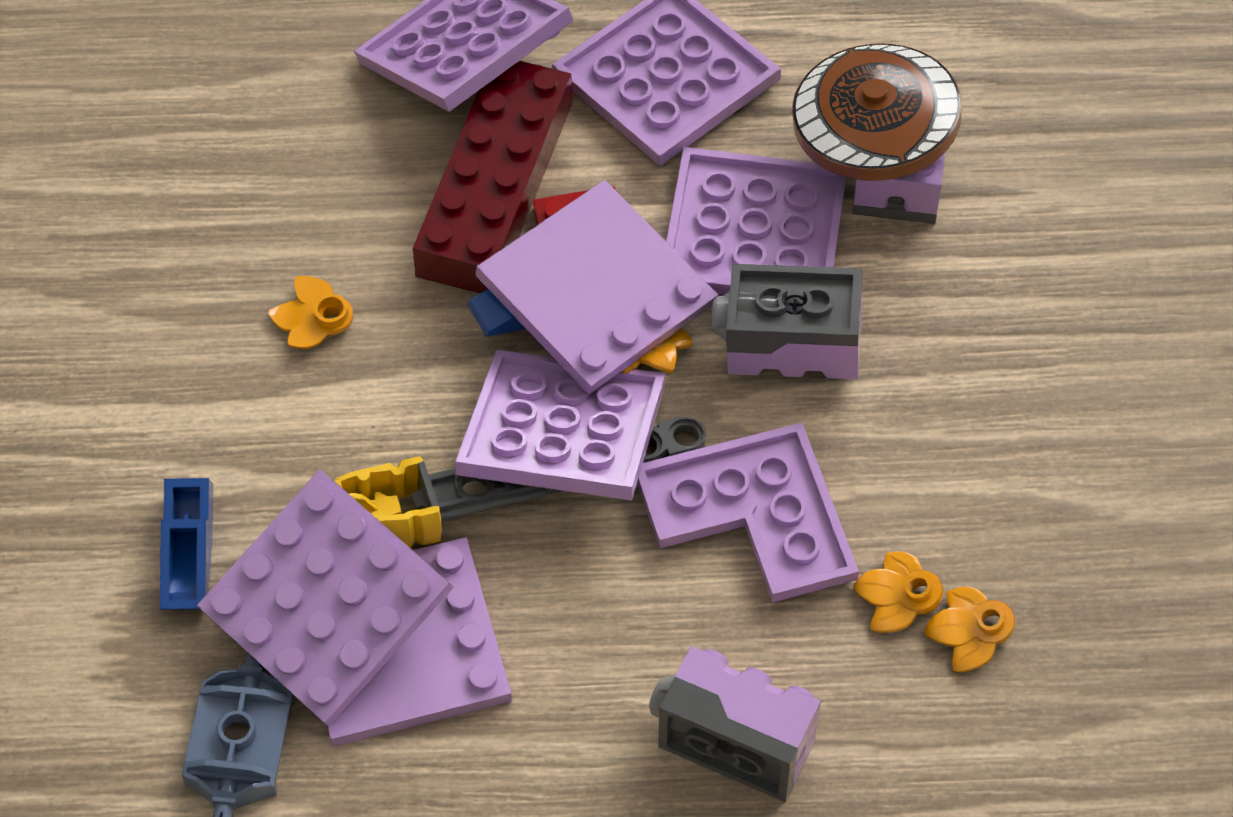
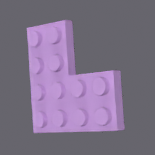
M802 422L642 464L637 485L659 549L745 527L772 603L858 580L859 570Z

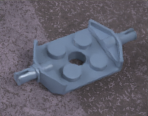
M248 652L245 665H240L239 669L219 671L202 681L182 771L184 784L213 803L215 807L213 817H232L233 811L236 808L277 795L276 778L290 707L294 706L295 699L293 693L274 676L264 673L263 666ZM236 722L245 723L250 727L248 734L239 740H231L224 735L227 727Z

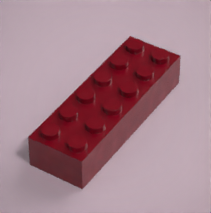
M518 61L478 91L412 248L415 276L417 278L479 294L488 289L476 277L477 266L520 237L532 207L533 199H535L572 106V73Z

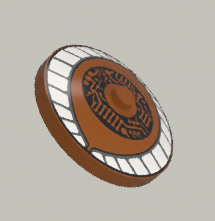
M877 43L859 45L830 55L815 65L805 75L796 90L792 104L794 131L804 152L815 163L832 173L850 179L865 181L896 179L916 173L931 165L952 145L961 124L960 91L955 79L947 68L938 60L922 51L896 44Z

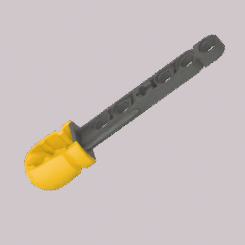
M679 417L657 422V427H653L649 443L655 447L656 451L653 454L646 455L643 463L704 448L706 438L704 426L701 422L691 417ZM681 432H688L693 434L698 441L693 445L684 446L678 444L673 437ZM420 456L401 460L397 467L391 463L353 471L333 480L409 548L412 547L414 542L422 546L440 542L442 534L441 521L545 497L548 494L562 491L456 475L455 468L428 474L425 462ZM478 481L483 483L487 490L480 495L473 496L464 492L462 488L468 482ZM412 495L416 510L407 511L402 514L398 499Z

